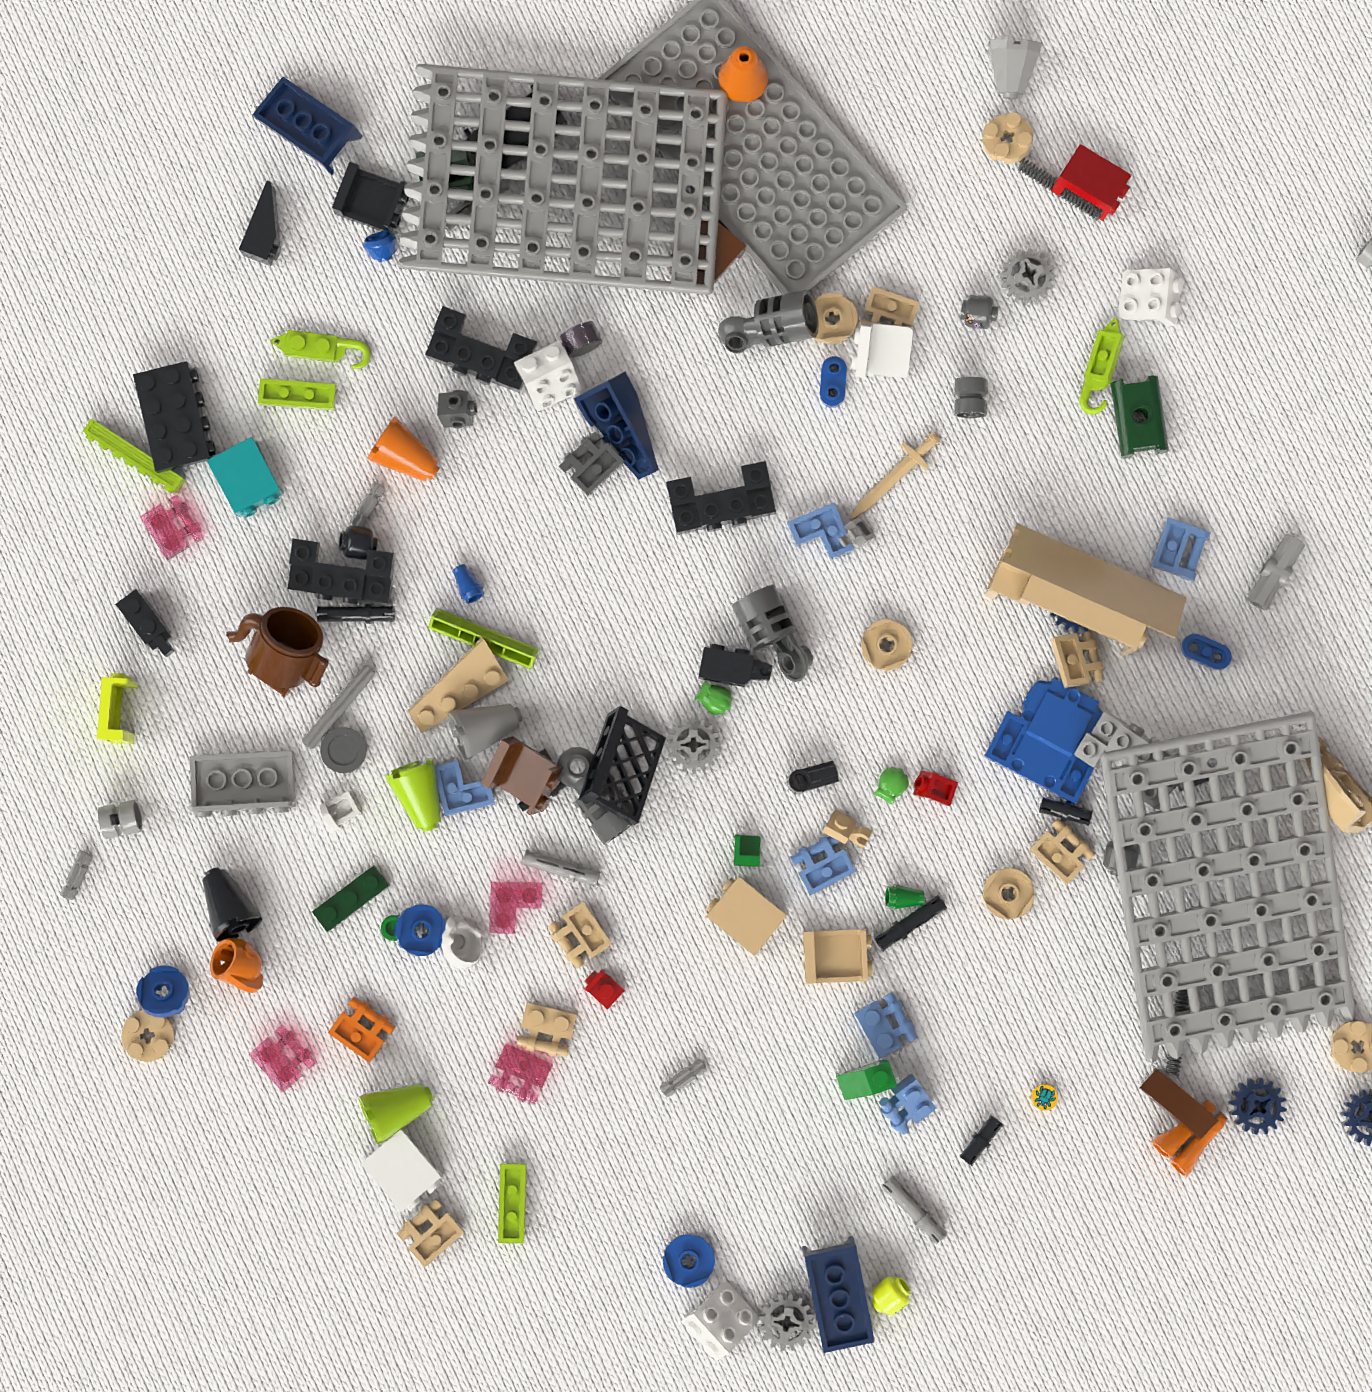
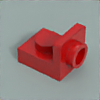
M921 771L915 780L913 795L951 807L958 782L934 772Z
M603 969L599 973L594 970L584 981L588 984L584 989L607 1010L625 991Z

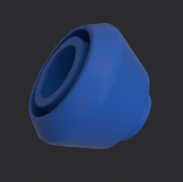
M390 231L371 234L365 238L363 248L372 259L378 260V262H386L392 259V255L396 251V235Z

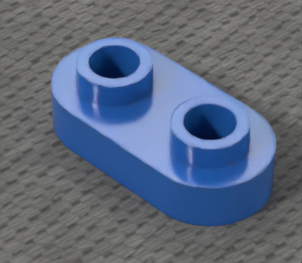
M837 356L827 358L821 368L819 397L822 404L829 408L840 406L845 398L847 366L844 360ZM831 365H837L839 371L835 373L831 372L829 367ZM835 390L837 396L830 397L828 391Z
M1190 634L1181 643V652L1187 659L1210 669L1222 670L1231 662L1232 654L1227 646L1200 634ZM1190 643L1197 645L1198 649L1196 652L1190 650ZM1214 653H1218L1221 656L1220 662L1213 660Z

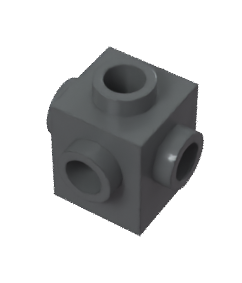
M454 390L453 392L438 393L437 416L444 428H463L473 425L474 415H477L478 408L476 400L471 398L468 391Z

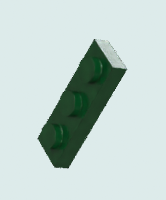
M373 865L313 910L312 913L325 931L330 932L390 885L376 866Z

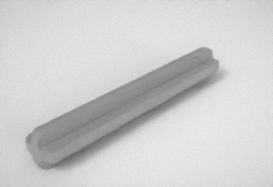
M364 665L302 739L304 745L309 749L315 748L375 676L373 669L368 665Z

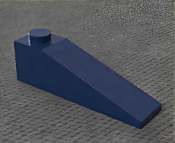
M626 371L574 398L587 423L591 427L595 425L603 434L602 439L604 442L612 444L619 452V456L624 460V464L638 480L659 470L638 394Z

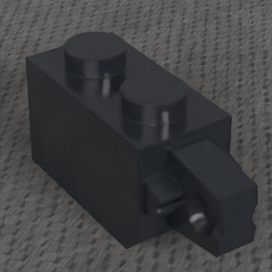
M135 589L115 604L145 645L149 646L152 650L158 647L165 657L175 652L168 642V639L172 637L170 629L142 592Z
M710 644L709 647H704L698 676L700 680L738 687H745L750 683V680H770L772 665L754 659V656L750 655L749 650L735 648V651L731 652L724 650L725 646Z

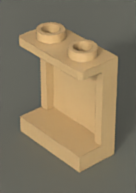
M731 877L722 888L725 892L720 900L714 898L705 909L709 912L706 917L755 956L787 915L743 879L738 877L734 880Z
M866 929L803 932L805 984L868 981V976H873L872 960H867V950L872 948L871 934H866Z

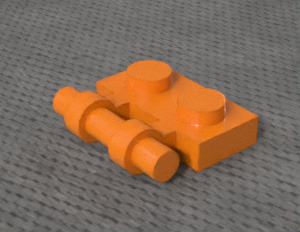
M353 997L348 1005L356 1010L351 1017L343 1011L328 1031V1034L371 1063L386 1042L378 1036L379 1032L384 1030L391 1035L396 1026L388 1021L389 1018L384 1014L379 1015L372 1010L369 1003L366 1001L361 1002L356 997ZM362 1016L375 1024L371 1030L359 1022Z

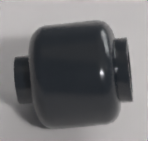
M350 525L345 531L342 530L340 533L339 550L347 558L367 560L368 549L377 550L378 539L373 537V532L370 528Z

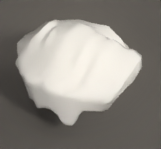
M449 917L446 921V929L442 934L441 947L444 950V957L457 969L463 968L466 970L469 966L478 962L482 956V932L479 929L473 928L460 917Z

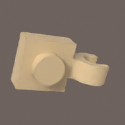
M834 809L823 830L825 834L844 844L849 839L864 848L872 834V831L867 827H855L856 820Z

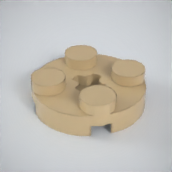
M1011 112L997 116L984 126L983 147L986 154L992 160L996 161L997 159L1004 161L1005 164H1012L1021 161L1030 152L1033 144V131L1030 124L1018 113ZM1005 135L1013 136L1011 143H1008V141L1002 142L1001 139Z
M839 293L820 295L814 301L819 321L818 334L815 339L826 344H839L846 341L853 335L857 326L858 313L855 305ZM830 312H833L836 317L839 316V320L834 325L825 320V318L829 317Z
M883 619L871 624L863 634L861 651L866 662L874 669L892 671L904 665L910 657L913 642L906 627L893 620ZM886 638L888 642L892 641L894 643L890 648V652L880 649L879 645L883 643L882 639Z
M1003 868L993 872L986 879L983 885L982 900L987 910L1000 919H1015L1025 915L1032 907L1034 902L1033 885L1030 878L1022 871L1013 868ZM1012 887L1014 889L1012 894L1015 898L1013 900L1008 898L1005 901L1002 889Z
M142 1010L134 1013L125 1021L121 1035L122 1044L131 1058L143 1062L156 1061L163 1058L175 1041V1029L169 1018L154 1017ZM146 1028H149L150 1032L155 1033V1037L151 1038V1043H147L146 1039H142V1034L145 1033Z
M1352 1021L1338 1026L1333 1032L1330 1041L1331 1055L1335 1063L1346 1071L1356 1073L1372 1070V1025L1362 1021ZM1353 1040L1363 1043L1361 1046L1363 1050L1361 1052L1356 1051L1353 1053L1351 1051L1353 1049L1351 1044Z

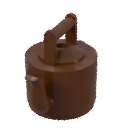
M275 607L264 615L258 613L245 615L239 624L238 630L226 632L229 643L246 639L251 630L255 629L245 654L246 664L249 668L247 673L254 675L280 693L281 697L285 698L292 688L301 685L304 681H307L312 687H318L321 684V679L329 662L327 658L319 655L323 644L321 627L307 613L292 607Z

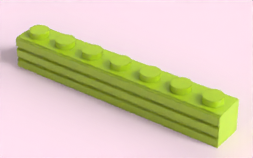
M92 418L84 428L85 438L91 442L97 441L99 443L98 446L105 451L107 449L111 450V455L117 459H120V457L125 459V464L131 468L133 466L137 467V472L143 476H151V481L157 485L159 483L163 484V489L169 493H178L186 480L171 470L156 473L150 456Z
M436 608L431 615L428 626L431 630L471 646H475L476 642L483 637L494 655L532 669L540 650L439 608Z

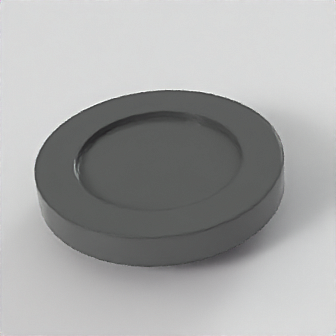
M340 727L333 729L324 737L320 747V754L324 764L332 771L343 774L351 773L364 763L367 755V745L360 733L351 728Z

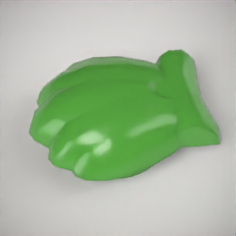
M704 681L694 700L701 702L704 708L711 714L719 715L731 709L732 697L728 689L711 685Z
M891 767L885 769L880 776L878 788L873 794L893 805L895 799L908 788V776L904 774L902 768L896 769Z

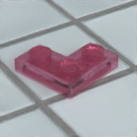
M491 882L489 933L516 934V908L542 909L543 883Z

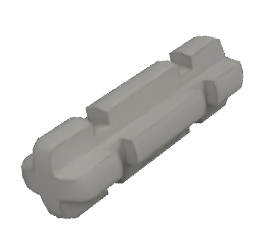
M377 482L372 483L369 488L370 493H366L356 510L358 513L354 514L350 520L351 525L365 526L366 518L371 516L379 502L378 498L382 497L385 492L383 485Z
M85 851L78 852L75 859L77 862L73 864L65 881L67 885L63 886L60 896L68 900L75 898L78 892L76 888L80 887L87 872L86 866L90 865L93 855Z
M696 1060L691 1064L690 1068L686 1067L673 1076L671 1081L668 1082L667 1080L660 1085L663 1095L665 1097L671 1096L675 1093L676 1089L680 1090L693 1081L696 1075L700 1076L706 1072L707 1068L702 1060Z

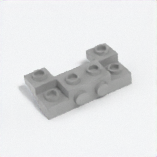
M1104 711L1093 731L1086 733L1074 755L1093 768L1098 769L1101 764L1100 755L1103 752L1161 740L1155 737L1149 739L1143 735L1145 730L1133 723L1128 725L1113 714ZM1168 750L1163 751L1164 757L1174 755ZM1152 753L1137 756L1138 762L1153 760ZM1127 758L1120 759L1121 762L1128 765ZM1180 783L1168 785L1169 795ZM1158 789L1142 790L1144 802L1159 810Z

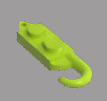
M1116 317L1103 330H1098L1084 375L1085 380L1079 396V405L1085 413L1090 415L1102 412L1108 403L1107 400H1103L1098 407H1091L1088 402L1092 391L1103 390L1111 384L1125 339Z
M287 330V333L270 340L273 345L284 352L285 357L335 363L343 359L347 348L357 349L363 353V359L360 363L353 364V369L365 367L371 358V351L368 345L357 339Z

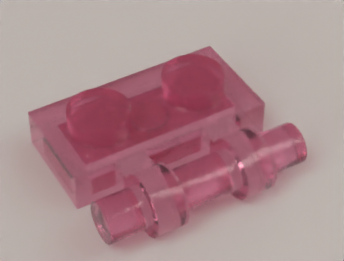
M178 495L169 499L173 506L170 510L167 511L163 504H159L140 516V519L166 560L172 559L189 548L185 540L186 537L191 535L196 543L204 539L200 531L201 526L192 519L188 512L189 507L180 500ZM178 516L185 525L180 530L173 521Z
M282 1024L275 1030L281 1037L277 1043L269 1036L249 1056L284 1093L304 1075L297 1068L302 1062L309 1070L317 1062L312 1058L311 1051L308 1048L304 1049L295 1039L296 1035L292 1030L288 1031ZM286 1045L297 1055L292 1061L282 1051Z
M505 1043L495 1066L503 1070L504 1073L501 1078L491 1074L488 1084L497 1087L496 1090L501 1093L505 1091L518 1097L517 1100L523 1103L527 1101L535 1105L539 1095L531 1092V1087L534 1084L543 1088L553 1064ZM511 1075L525 1080L523 1087L509 1082Z

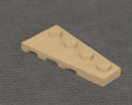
M483 637L476 642V645L469 652H466L459 659L460 661L450 671L447 670L433 687H430L407 709L421 733L448 718L449 712L463 709L509 681Z

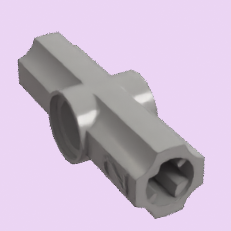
M1289 534L1282 538L1273 556H1270L1259 573L1260 577L1246 599L1250 604L1262 610H1267L1278 590L1285 585L1293 572L1292 567L1305 547L1302 540Z

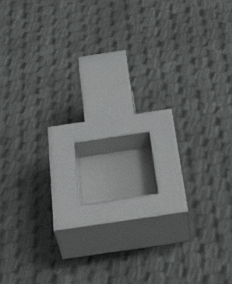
M860 516L844 526L847 533L838 540L843 547L848 546L852 542L860 547L870 542L876 536Z

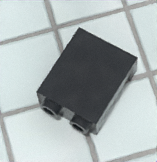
M349 162L333 202L332 210L335 215L379 231L392 232L400 224L401 214L399 213L402 205L406 206L410 198L404 191L407 183L404 181L398 183L361 170L358 164Z

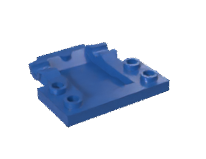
M1055 678L1051 682L1039 680L1033 686L1031 685L1022 703L1023 712L1020 717L1009 711L1006 712L983 757L1075 805L1094 768L1075 756L1074 753L1086 733L1093 731L1103 714V711L1098 707L1099 701L1073 687L1064 688L1063 682Z

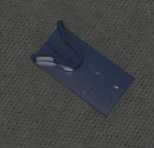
M285 77L279 80L252 114L258 122L322 165L331 176L334 174L332 161L348 141L361 140L363 137L354 124Z
M849 1236L845 1244L813 1251L807 1246H802L823 1352L827 1353L874 1343L863 1278L853 1236Z

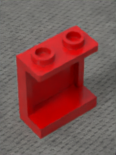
M1080 144L1051 191L1060 196L1064 188H1067L1102 209L1103 213L1099 219L1104 221L1108 214L1113 216L1120 205L1117 198L1119 197L1123 200L1131 187L1127 185V182L1132 175Z

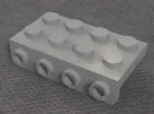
M293 751L189 756L191 807H189V811L196 813V817H212V812L222 811V816L238 815L237 810H248V815L263 814V809H273V813H288L289 808L296 807Z

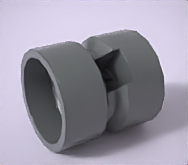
M961 377L955 379L954 394L959 398L955 400L954 416L959 418L986 417L987 402L983 397L988 394V380L982 377Z

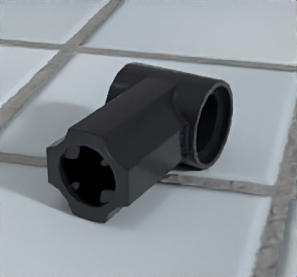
M832 760L804 769H796L788 776L786 782L788 789L792 793L801 794L805 791L837 783L839 778L836 766ZM793 776H803L806 782L803 788H796L792 783Z

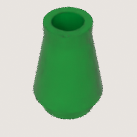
M897 884L887 886L885 903L887 907H892L893 910L917 905L923 906L925 895L923 890H916Z

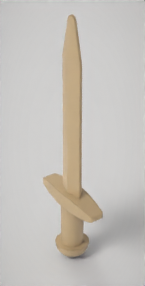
M936 433L927 434L928 438L915 450L903 442L901 445L908 455L860 500L851 513L850 518L854 519L869 510L916 464L928 471L929 467L922 457L935 444L939 445V435Z

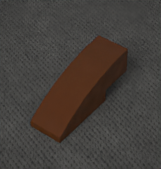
M1158 1069L1139 1087L1199 1141L1218 1121L1207 1109Z

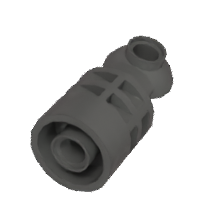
M807 290L757 300L754 305V317L731 316L719 324V339L728 351L742 353L756 344L762 343L765 347H772L816 338L819 328L816 305L812 295Z
M775 584L750 593L732 604V608L753 652L773 645L783 674L790 681H801L806 676L808 668L813 664V655L809 648L798 645L794 636L797 629Z
M572 747L561 754L557 764L563 767L559 775L561 777L560 781L567 787L575 789L580 796L594 754L582 747ZM574 761H581L585 769L582 773L575 774L571 771L570 765ZM616 785L621 799L625 798L623 794L624 789ZM604 789L601 797L609 802H613L614 798L610 789ZM577 799L573 803L576 808L580 807L583 811V818L585 820L589 819L592 823L590 827L603 845H606L633 825L593 802L585 804ZM631 800L623 802L626 811L633 815L635 809Z

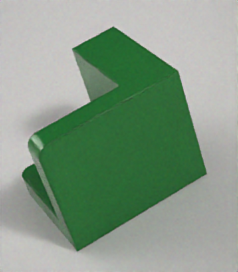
M735 834L733 866L760 867L761 838L759 836Z

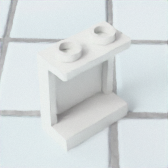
M404 1127L361 1163L401 1212L406 1207L411 1211L422 1201L419 1198L422 1193L427 1190L430 1194L442 1184L439 1179L443 1176L410 1139V1134Z

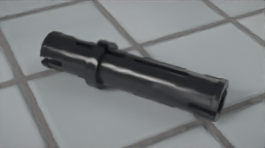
M365 604V607L317 606V613H327V615L317 616V622H365L366 624H372V621L394 622L395 615H385L384 613L395 612V607H372V604Z
M937 895L899 922H893L892 927L874 937V940L884 952L899 940L908 938V934L946 910L947 907L940 896Z

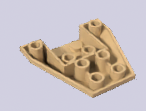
M1318 736L1328 814L1342 832L1357 834L1372 825V797L1348 773L1341 760L1326 749L1328 747L1327 744ZM1310 757L1305 760L1312 775Z

